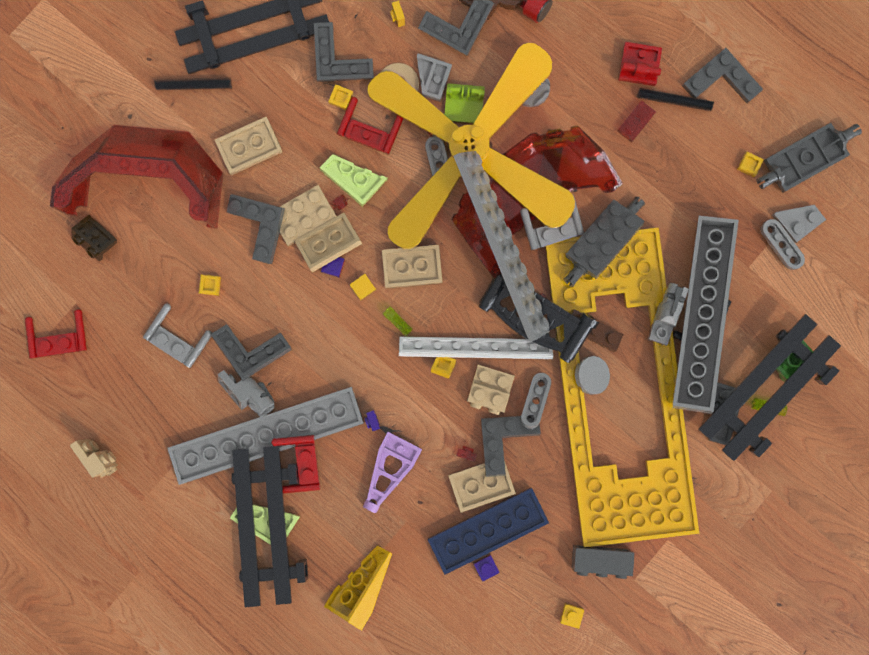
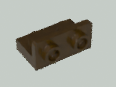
M90 215L71 228L73 242L78 246L81 245L91 258H96L99 262L103 259V254L117 243V239Z

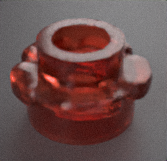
M344 194L338 196L331 201L334 206L333 209L341 210L347 206L348 203L346 201L349 198H346Z

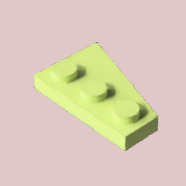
M333 154L320 167L321 172L362 207L388 180L385 176L374 174L371 170L360 168L354 165V163Z
M253 504L255 535L271 545L268 507ZM237 508L230 517L236 523H238ZM285 512L287 537L300 518V515Z

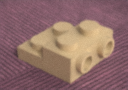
M478 365L467 402H471V407L480 410L482 406L489 408L488 412L499 415L500 412L504 413L515 376Z
M90 439L78 440L70 445L92 478L109 476L118 470L114 454L110 451L108 452V450L98 451L99 447L95 441Z

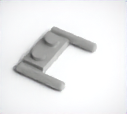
M576 201L572 217L563 226L558 228L542 226L533 229L528 209L523 208L520 210L531 250L584 234Z
M165 303L143 338L191 368L211 338L212 332L206 330L194 348L160 326L171 309V305Z

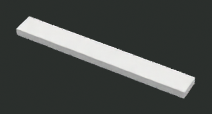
M399 337V356L553 359L552 349L540 346L532 341L529 342L528 339Z

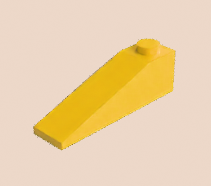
M377 545L361 562V566L354 573L351 572L347 576L349 579L342 586L338 585L333 590L324 607L362 631L373 612L392 553Z

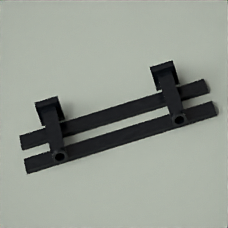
M203 0L186 5V12L190 19L194 20L195 25L175 31L179 46L200 40L204 51L202 54L184 59L188 74L208 68L215 69L220 67V64L296 40L303 41L309 39L310 36L314 35V23L329 22L326 14L305 21L301 8L323 1L273 0L209 21L206 19V15H209V12ZM291 12L294 25L218 49L215 48L212 36Z
M804 314L789 331L782 329L776 335L779 341L776 346L723 403H720L718 400L715 401L713 414L698 429L711 440L725 424L731 428L736 435L722 449L731 460L735 461L748 446H750L749 451L754 456L760 457L771 446L772 442L758 435L815 374L817 375L814 378L816 382L820 385H827L839 372L835 366L825 364L841 347L830 335L813 352L801 343L818 325L807 314ZM792 353L802 364L756 414L744 424L734 414Z
M279 446L263 447L265 470L250 471L248 448L232 450L234 467L232 484H235L242 568L239 572L240 582H243L245 608L261 606L259 586L261 581L274 580L276 605L292 603L290 579L297 578V583H304L309 579L307 559L299 560L296 565H289L282 481L289 480V484L299 483L297 463L288 464V468H281ZM266 482L273 567L258 568L251 483Z

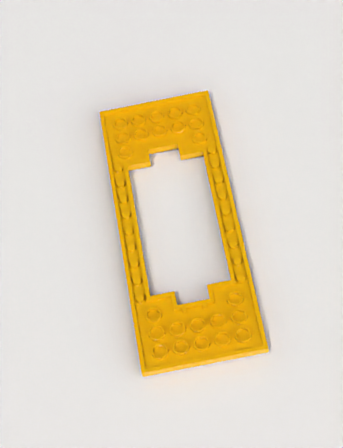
M659 227L638 230L597 279L591 275H582L573 287L569 286L570 282L566 284L564 278L574 268L572 261L566 258V253L580 237L569 238L545 246L553 303L569 313L573 309L581 313L596 312L595 297L624 294L625 308L648 306L650 325L652 327L658 305L662 302L667 289ZM564 324L555 328L558 342L564 340ZM673 332L667 346L653 342L668 458L645 460L647 476L618 479L616 464L593 467L584 392L575 380V369L577 364L580 363L579 351L570 363L560 358L561 352L558 351L583 547L699 534L684 414L682 409L672 408L677 376Z

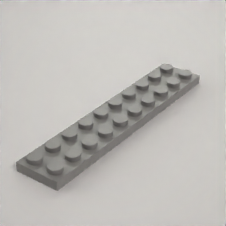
M476 151L458 153L454 155V159L529 342L537 340L550 332L549 323L542 314L541 303L536 299L534 286L529 281L527 269L520 260L519 249L513 243L511 238L512 232L506 226L504 213L497 204L496 193L490 187L489 176L484 172L481 165L482 159Z
M349 387L167 449L178 484L181 485L232 468V450L248 448L249 461L264 457L263 447L273 446L271 441L274 438L314 435L316 440L364 424L353 388ZM295 444L279 446V449L283 451L295 447Z

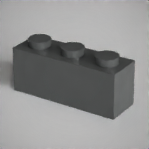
M573 545L572 570L577 572V575L588 576V573H596L598 577H608L609 574L615 575L616 578L627 579V576H633L634 552L631 549Z

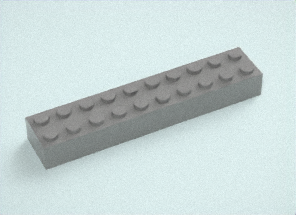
M708 216L698 217L672 408L709 414L714 412L739 220Z

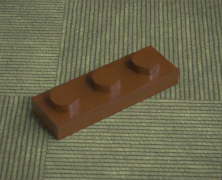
M575 309L571 310L570 312L577 318H579L582 314L581 312ZM599 323L596 329H592L587 339L612 352H616L624 334Z

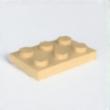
M267 117L215 139L230 175H234L283 152Z
M319 185L280 206L285 208L280 233L289 247L295 243V240L337 217Z
M345 213L295 240L297 247L312 272L362 244Z
M439 245L419 246L411 249L382 250L385 288L442 283Z
M485 463L448 475L460 512L516 494L506 463L505 476L486 477Z

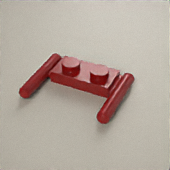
M351 97L337 135L389 155L404 118L397 115L388 134L351 119L358 102L356 97Z
M77 309L74 311L76 333L35 338L33 318L26 317L25 327L29 359L86 351L82 310Z
M314 435L272 439L271 443L273 446L295 444L299 484L283 486V494L320 490Z

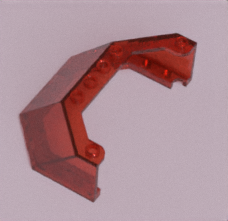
M113 125L73 157L52 186L50 207L66 215L77 216L76 209L78 207H87L90 176L95 172L173 179L190 199L189 215L194 220L206 222L207 228L218 229L223 172L190 132Z
M573 126L567 131H562L561 129L548 130L546 134L539 135L537 132L531 133L503 154L570 192L577 189L599 187L602 192L611 193L623 184L605 151L579 126ZM489 176L490 187L496 193L497 204L502 209L506 226L510 228L513 235L524 227L520 210L525 207ZM467 191V193L462 195L458 204L460 209L457 214L453 215L452 221L492 277L495 278L501 274V271ZM528 211L530 220H535L536 217Z

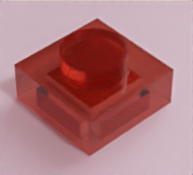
M464 445L462 448L458 447L456 456L474 462L477 454L473 452V448Z

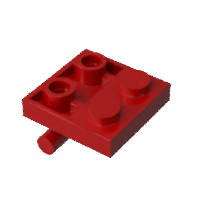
M625 42L618 80L656 86L658 76L661 74L659 66L662 48Z

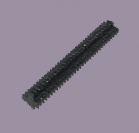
M221 77L220 80L219 78L218 80L217 78L216 80L214 78L213 80L212 78L211 80L210 78L209 80L207 78L206 80L205 78L204 80L202 78L201 80L200 78L199 80L198 78L197 80L195 78L194 80L193 78L188 80L187 78V81L186 78L185 81L184 79L182 81L181 78L180 81L179 79L178 81L177 79H173V81L172 79L171 81L169 79H166V81L165 79L164 81L162 79H159V81L158 79L157 81L154 80L156 90L232 89L231 77L230 80L228 77L227 80L226 77L225 80L224 78L222 80Z
M639 88L637 97H641V99L642 97L643 99L648 98L650 101L655 99L657 102L658 100L659 102L664 101L666 104L671 102L673 105L680 104L682 107L687 105L689 108L692 106V108L694 107L695 109L696 107L698 110L703 108V110L705 109L706 111L708 109L710 112L714 105V101H705V99L689 98Z

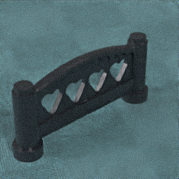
M498 266L496 275L479 301V307L487 312L490 309L494 310L511 329L528 339L520 317L517 316L516 308L511 312L507 307H502L500 304L502 299L510 296V293ZM534 291L536 299L541 303L542 314H547L549 331L564 324V340L558 342L556 337H550L548 332L532 342L561 352L560 358L570 363L577 355L592 329H596L600 322L585 312L577 318Z

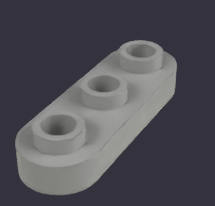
M436 136L430 137L425 144L432 177L440 169L436 167V164L442 163L444 165L448 160L444 142ZM437 145L438 149L432 150L431 146Z
M775 219L765 221L760 229L761 234L785 267L790 270L802 267L805 257L780 222ZM768 227L772 228V233L768 232ZM779 242L783 243V248L779 247ZM791 257L795 260L794 264L790 262Z
M538 373L533 377L523 408L521 423L529 429L536 428L539 425L550 390L551 378L545 373ZM538 382H543L544 386L540 387ZM537 399L539 404H534L532 400ZM532 417L534 421L529 422L527 418Z

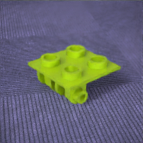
M447 83L444 115L454 122L474 123L483 109L485 87Z

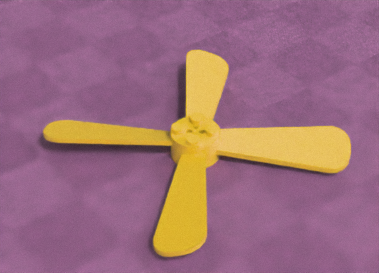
M526 43L520 46L474 124L462 127L454 124L398 74L385 71L379 73L371 80L367 91L369 97L374 102L447 142L452 155L390 222L388 236L394 244L403 249H411L421 242L461 177L454 159V155L461 152L476 151L482 159L481 165L484 171L545 226L558 228L567 222L575 208V200L571 192L491 149L489 142L493 134L550 75L552 60L544 49L535 43Z

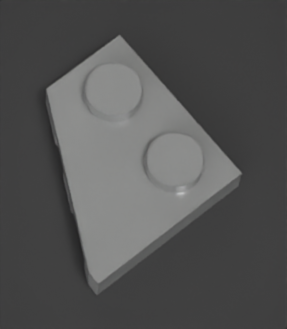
M418 53L417 63L422 96L440 102L452 64Z
M815 205L779 211L772 214L773 218L780 222L794 243H797L826 220Z

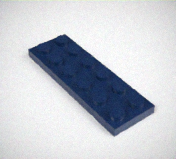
M531 487L429 537L428 542L444 575L549 524V521Z

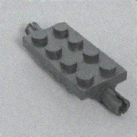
M829 123L768 157L764 162L770 172L757 178V184L765 181L759 185L761 189H764L776 182L782 193L841 161L850 155L847 150L848 141L862 134L861 129L853 132L860 126L853 124L844 131H838L833 127L832 123Z
M636 196L627 208L613 200L566 253V258L572 261L574 268L564 278L566 284L570 282L569 286L573 287L581 276L586 274L597 279L644 225L645 221L635 215L645 205L642 199L638 202L640 197Z

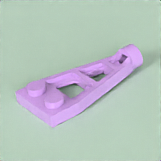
M387 432L378 451L368 497L363 507L373 513H377L380 504L413 468L422 449ZM389 455L402 461V467L395 474H389L384 470L385 459ZM380 475L391 480V483L383 492L376 488ZM371 499H375L376 502H377V504L374 503V502H372V501H370V500H371Z

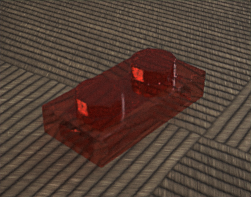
M641 100L617 131L632 142L656 111Z

